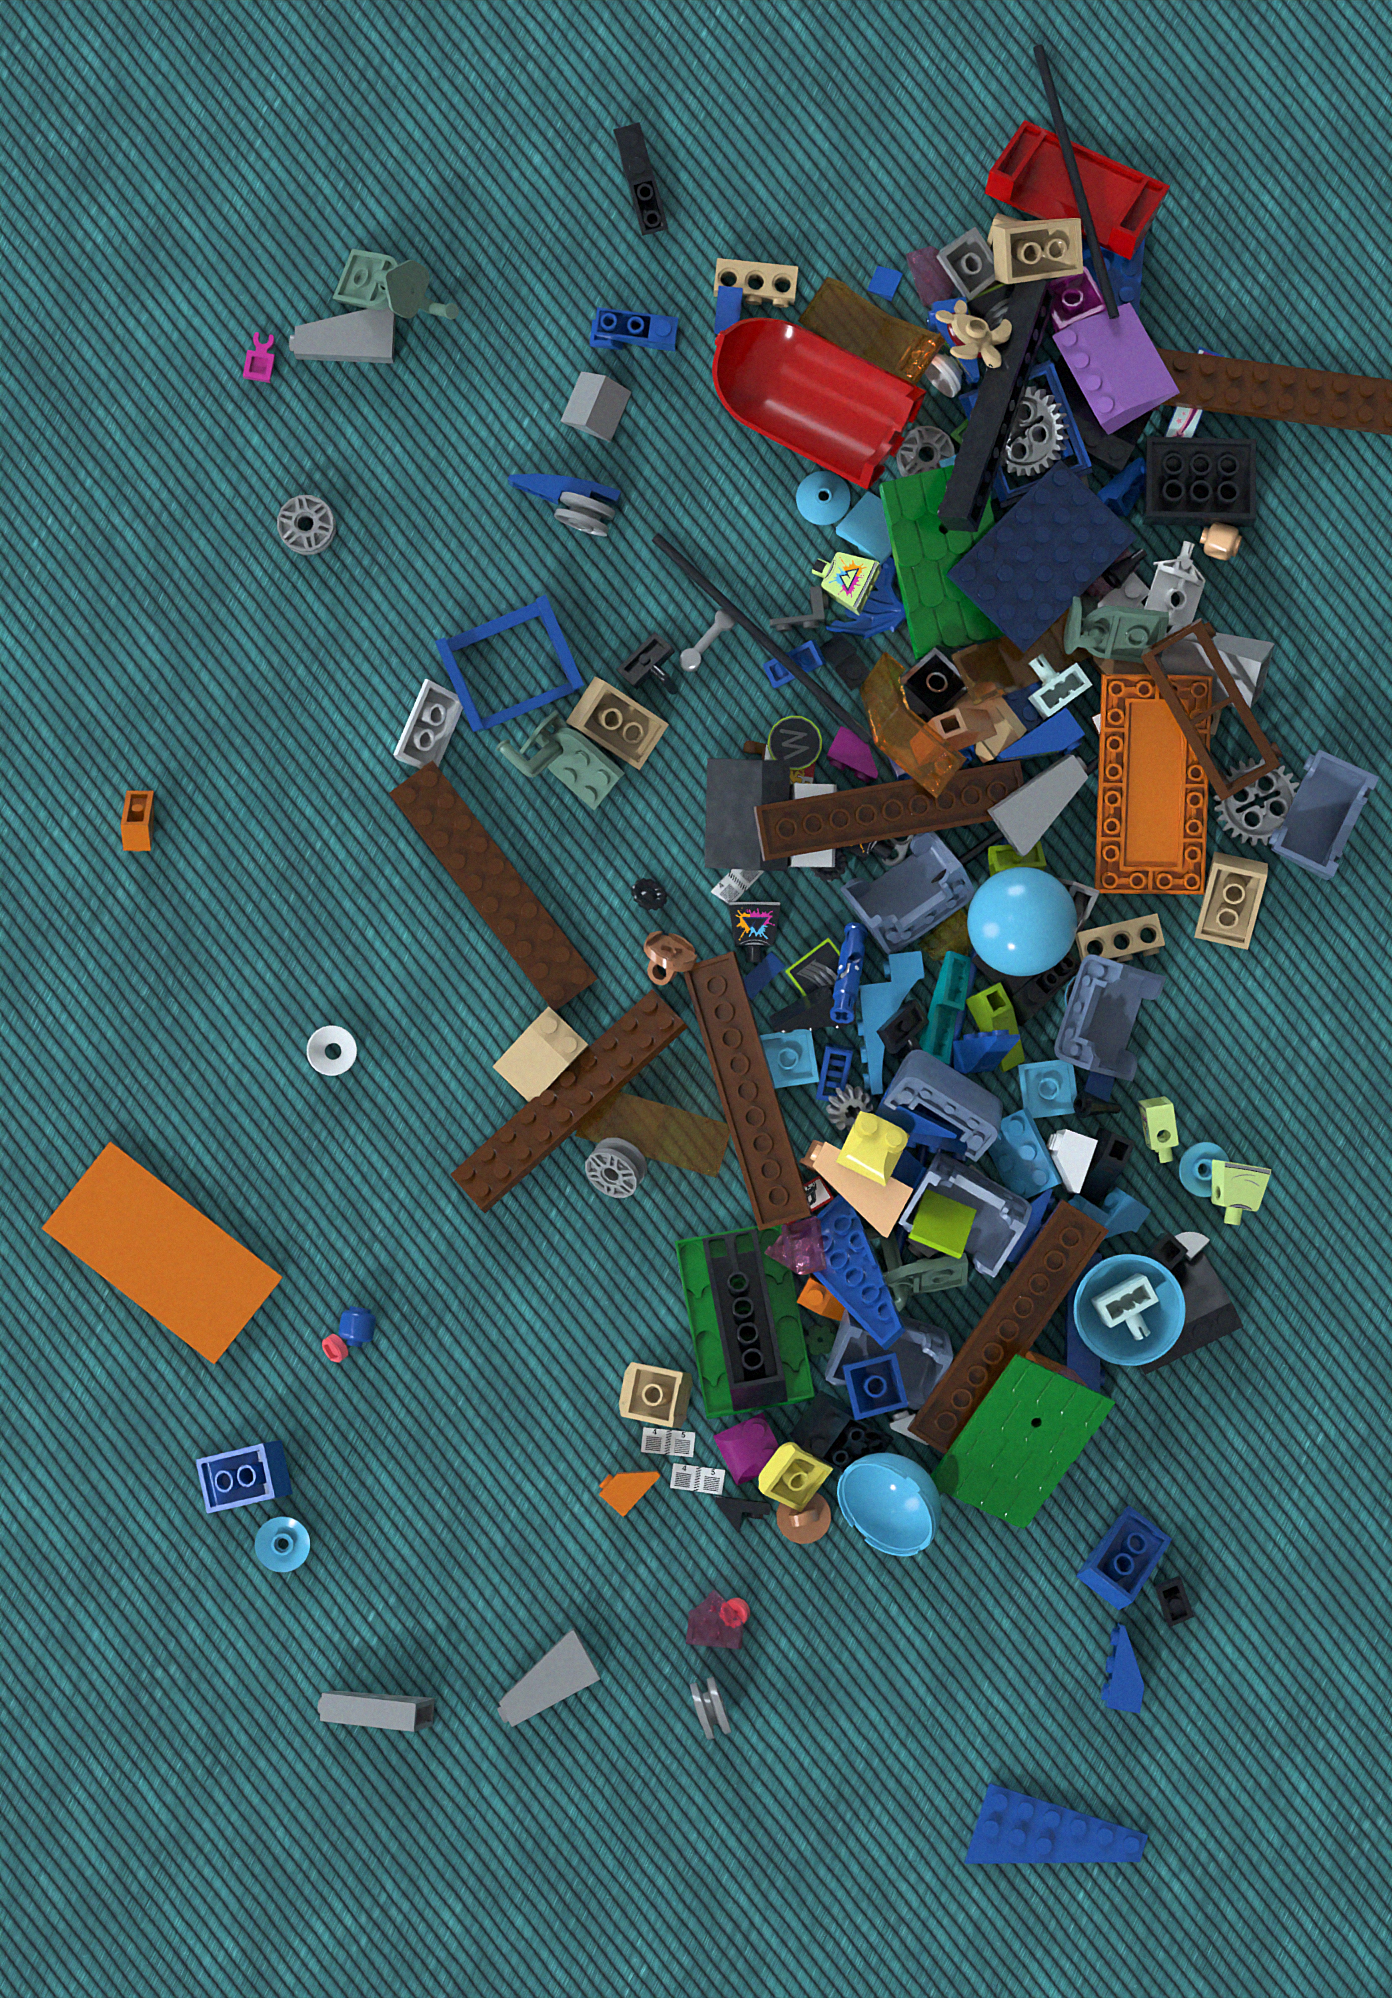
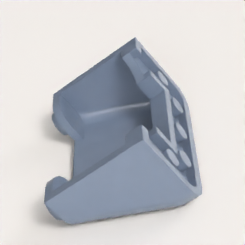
M1319 749L1315 755L1309 754L1303 766V769L1307 770L1280 830L1274 829L1268 843L1272 844V851L1309 872L1329 880L1334 877L1339 866L1337 860L1341 858L1344 846L1362 807L1366 804L1370 791L1374 790L1379 777Z
M934 831L915 834L910 844L913 854L871 884L864 878L859 877L851 879L847 884L839 888L845 899L887 954H894L902 950L966 905L974 896V887L962 864ZM946 869L942 879L931 883L940 872Z
M1092 954L1086 956L1080 965L1055 1042L1054 1050L1056 1056L1060 1060L1089 1071L1133 1081L1138 1063L1135 1054L1126 1050L1127 1043L1142 998L1147 1000L1156 999L1162 992L1166 977Z
M912 1050L904 1058L883 1104L893 1110L900 1104H909L908 1108L913 1110L918 1103H921L963 1130L959 1140L962 1142L966 1141L968 1145L965 1155L975 1162L996 1140L1001 1129L1003 1103L1001 1100L923 1050Z
M937 1153L898 1223L906 1231H911L925 1189L976 1209L977 1211L964 1250L974 1255L972 1259L978 1272L995 1278L1025 1230L1032 1212V1206L1024 1198L952 1157Z
M846 1308L843 1312L825 1370L826 1380L835 1386L846 1385L843 1365L862 1356L884 1351ZM900 1315L906 1332L887 1350L896 1352L908 1407L913 1410H919L940 1378L949 1368L953 1360L952 1347L948 1333L942 1328Z

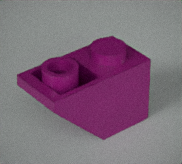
M841 726L826 756V759L830 760L829 765L840 771H844L847 768L855 772L853 775L855 778L865 783H868L869 780L875 782L878 771L868 744L866 745L851 730Z

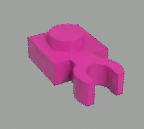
M256 332L253 336L256 350H247L243 378L271 383L275 355L269 354L268 351L273 348L275 339L273 335H269V341L266 344L259 343L260 334Z

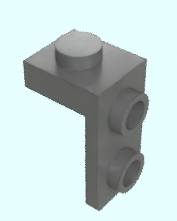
M821 586L810 587L809 594L812 614L770 619V628H776V632H786L793 630L792 626L803 625V629L820 627L819 623H823L825 620L824 610L828 609L827 593H822Z

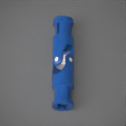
M851 922L844 928L846 938L840 951L838 974L833 992L834 1007L830 1010V1018L837 1023H850L854 1020L853 1005L858 997L866 949L864 939L868 937V929L861 923Z

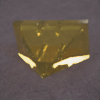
M960 909L957 910L918 945L934 961L944 960L947 951L967 956L971 942L967 927L968 916Z

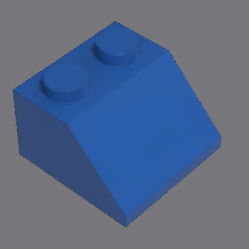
M891 1350L880 1351L862 1356L842 1366L855 1420L908 1407L896 1352Z

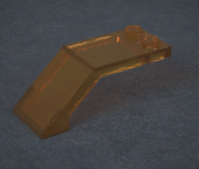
M828 276L798 320L800 324L820 337L915 386L945 343V339L941 335L888 315L852 291L846 283Z
M1070 607L1024 653L1007 636L980 645L974 644L951 655L974 706L1017 692L1041 681L1028 663L1042 653L1056 673L1093 656L1086 648L1077 647L1071 654H1066L1063 639Z
M884 652L859 689L874 743L937 799L947 788L967 758L909 708L900 675L905 672L906 668L890 654Z
M618 1091L577 1129L575 1136L596 1143L606 1138H620L637 1147L644 1157L717 1178L730 1130L726 1123Z

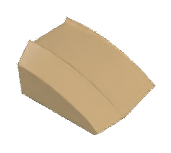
M990 682L977 684L959 698L949 709L951 711L956 708H970L988 711L997 735L973 744L975 754L983 763L994 759L999 753L1020 739L1027 731Z
M631 1362L624 1374L619 1400L620 1415L667 1427L681 1428L687 1418V1408L693 1386L691 1374Z

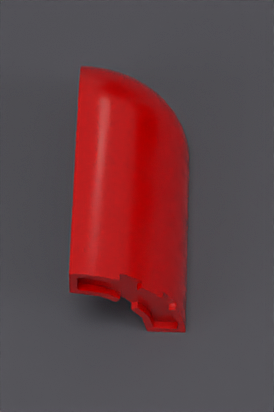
M744 319L734 323L726 330L720 331L715 340L717 347L712 364L714 386L722 404L735 419L865 489H869L884 473L885 467L883 464L890 455L895 457L905 441L902 434L908 422H915L927 392L801 326L779 319Z

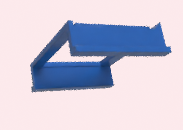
M1048 360L1033 366L1028 380L1045 374L1052 394L1055 396V402L1062 404L1059 412L1067 414L1062 420L1063 423L1069 424L1066 431L1079 464L1069 467V469L1078 478L1093 473L1091 469L1092 464L1053 363L1051 364V361ZM978 389L958 396L968 421H970V413L978 397ZM999 466L993 486L1000 507L1004 508L1018 502L1039 480L1010 491L1002 468Z
M546 595L536 598L535 603L447 640L444 637L435 641L473 732L479 731L480 733L577 692L580 687L584 686ZM541 616L569 683L481 719L453 652Z

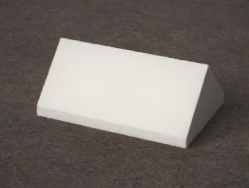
M425 679L393 754L397 760L419 769L433 760L437 767H439L463 709L457 694Z
M790 784L789 800L836 792L837 785ZM835 849L790 856L787 859V867H835Z

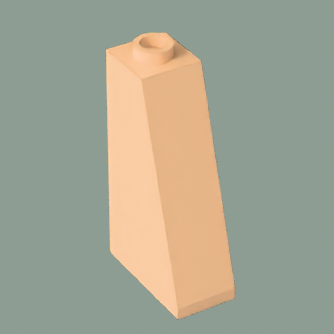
M824 1142L823 1146L817 1144L810 1157L814 1161L812 1167L882 1236L888 1238L913 1188L892 1177L889 1178L886 1186H883L837 1163L836 1159L841 1151L840 1149L827 1142Z

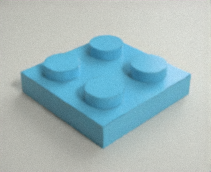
M798 1029L791 1033L778 1032L760 1035L776 1089L819 1082L811 1031Z
M1053 1060L1017 1065L1023 1109L1028 1108L1033 1119L1075 1113L1073 1103L1077 1096L1073 1064L1063 1060Z

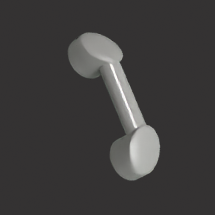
M724 609L717 611L715 623L693 648L685 649L681 653L679 663L684 671H696L701 665V655L721 631H729L734 628L736 621Z

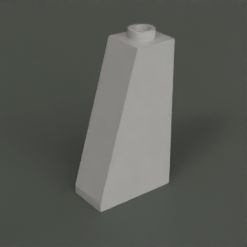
M390 307L382 310L364 309L295 326V335L290 334V351H294L296 359L394 364L396 313L391 311Z
M1065 755L987 810L1018 856L1023 857L1028 854L1088 779L1085 773L1087 767L1079 756Z
M575 1627L570 1629L499 1700L501 1707L497 1708L504 1723L509 1721L511 1727L600 1680L601 1676Z
M332 1690L322 1693V1697H320L318 1702V1712L320 1713V1721L415 1732L433 1726L435 1698Z

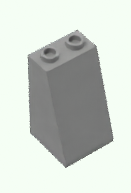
M1174 625L1165 634V637L1180 630L1183 626ZM1193 632L1163 650L1160 659L1167 675H1212V701L1220 703L1229 697ZM1216 632L1217 636L1213 638L1214 644L1251 709L1263 692L1275 644ZM1233 703L1228 704V706L1235 708Z

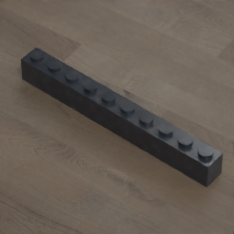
M1045 280L1016 283L1014 291L1010 294V303L1002 321L1007 319L1011 323V334L1006 342L994 345V348L1001 355L1002 363L997 368H991L986 365L985 377L979 386L978 397L975 406L971 410L967 430L963 433L962 444L958 455L955 457L951 477L946 483L943 501L938 507L937 516L947 530L978 532L1056 299V294Z

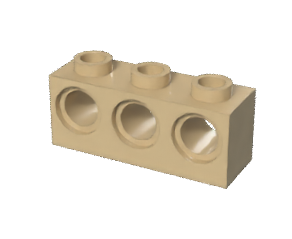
M717 258L713 297H718V287L724 286L721 283L722 278L731 276L736 280V283L731 287L743 288L742 300H746L747 304L761 305L762 302H770L775 307L787 308L789 305H794L798 266ZM752 279H758L763 283V286L758 290H754L749 287L748 282ZM779 282H786L790 289L782 293L776 290L775 285Z
M1157 913L1077 932L1075 936L1081 962L1086 956L1090 955L1087 951V945L1092 941L1097 942L1101 947V952L1098 956L1107 959L1116 958L1117 962L1132 960V954L1143 952L1144 957L1160 953L1159 948L1165 946ZM1142 929H1149L1153 932L1154 939L1152 943H1145L1141 940L1140 933ZM1116 935H1122L1126 938L1127 947L1124 950H1119L1114 946L1113 941Z

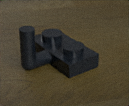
M656 632L616 669L636 690L652 675L663 684L669 694L674 695L679 690L670 675L661 668L675 653V650Z
M912 999L908 1000L876 1032L889 1054L896 1053L897 1058L903 1059L912 1050H923L915 1035L929 1020L918 1001Z

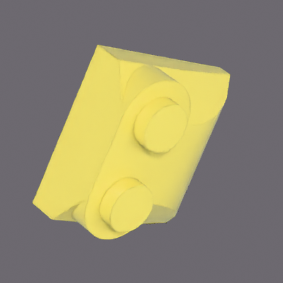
M860 1111L836 1162L886 1186L910 1135L902 1128L874 1114Z
M788 1442L778 1448L761 1471L758 1488L764 1495L801 1512L833 1468L815 1456L803 1451L796 1443Z

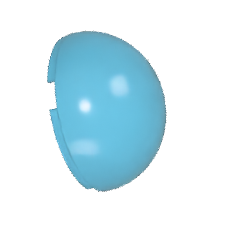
M1014 867L994 874L979 887L969 906L967 927L975 951L989 966L1008 975L1031 976L1049 970L1064 958L1074 942L1078 921L1074 901L1068 890L1058 879L1036 868Z
M1122 1254L1101 1261L1085 1275L1075 1295L1074 1319L1080 1337L1093 1353L1117 1365L1137 1366L1158 1359L1175 1344L1185 1321V1300L1178 1281L1162 1264L1141 1255ZM1136 1273H1140L1147 1277L1159 1301L1140 1311L1151 1333L1148 1336L1143 1334V1339L1135 1341L1125 1320L1112 1328L1102 1324L1090 1299Z
M894 1453L866 1455L848 1466L839 1479L837 1496L841 1511L851 1527L855 1525L866 1536L864 1541L871 1546L891 1555L911 1556L925 1549L935 1537L942 1513L940 1496L932 1478L913 1460Z

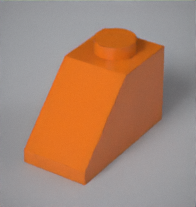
M126 791L120 825L123 851H151L154 834V791Z
M811 1272L798 1296L797 1303L822 1316L841 1321L845 1307Z
M657 1470L618 1472L614 1477L609 1474L599 1485L602 1488L599 1495L624 1517L661 1474Z

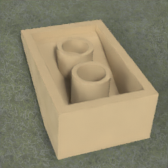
M1080 218L1018 221L992 225L995 280L1005 284L1083 274Z
M594 677L565 722L638 770L641 769L669 725L597 677Z
M1214 851L1194 937L1248 950L1268 876V864Z
M548 1006L493 1065V1068L530 1102L534 1097H539L589 1045Z

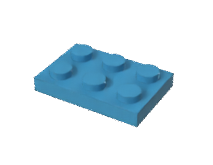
M1026 1107L1003 1118L999 1134L988 1148V1151L1006 1188L1027 1199L1062 1183L1063 1180L1028 1108Z

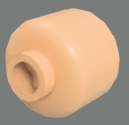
M1215 522L1211 525L1210 529L1204 528L1200 543L1204 544V553L1206 555L1227 561L1231 556L1236 557L1242 536L1239 535L1238 528L1225 523Z

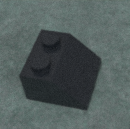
M936 645L910 668L899 681L938 716L943 714L975 685L982 670L962 651Z

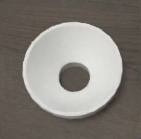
M930 353L920 360L924 374L941 393L953 398L961 390V375L963 372L952 357L946 354Z
M322 1027L308 1041V1060L311 1066L321 1074L328 1076L342 1074L355 1062L357 1056L356 1042L353 1036L342 1027ZM331 1043H336L341 1047L340 1057L334 1060L329 1059L325 1054L326 1047Z

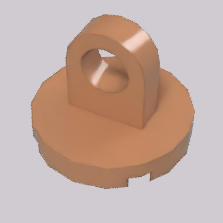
M662 931L650 933L644 942V952L651 959L647 969L648 975L655 984H667L675 978L677 972L689 971L696 963L698 957L697 954H694L695 948L686 939L677 934L669 933L666 936L662 935ZM658 965L665 968L666 977L658 972Z
M818 1492L813 1495L801 1512L780 1502L776 1511L777 1525L782 1534L790 1541L799 1544L813 1543L820 1539L829 1528L831 1522L830 1507L825 1498Z

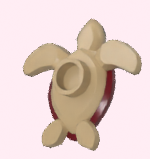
M962 300L956 302L954 306L955 312L953 313L945 310L937 311L936 318L947 324L948 333L956 345L950 350L953 356L961 359L983 358L987 366L991 368L1000 367L1002 363L1001 355L993 345L1004 343L1009 339L1012 325L1007 319H1004L998 328L991 331L983 319L966 314L967 305Z

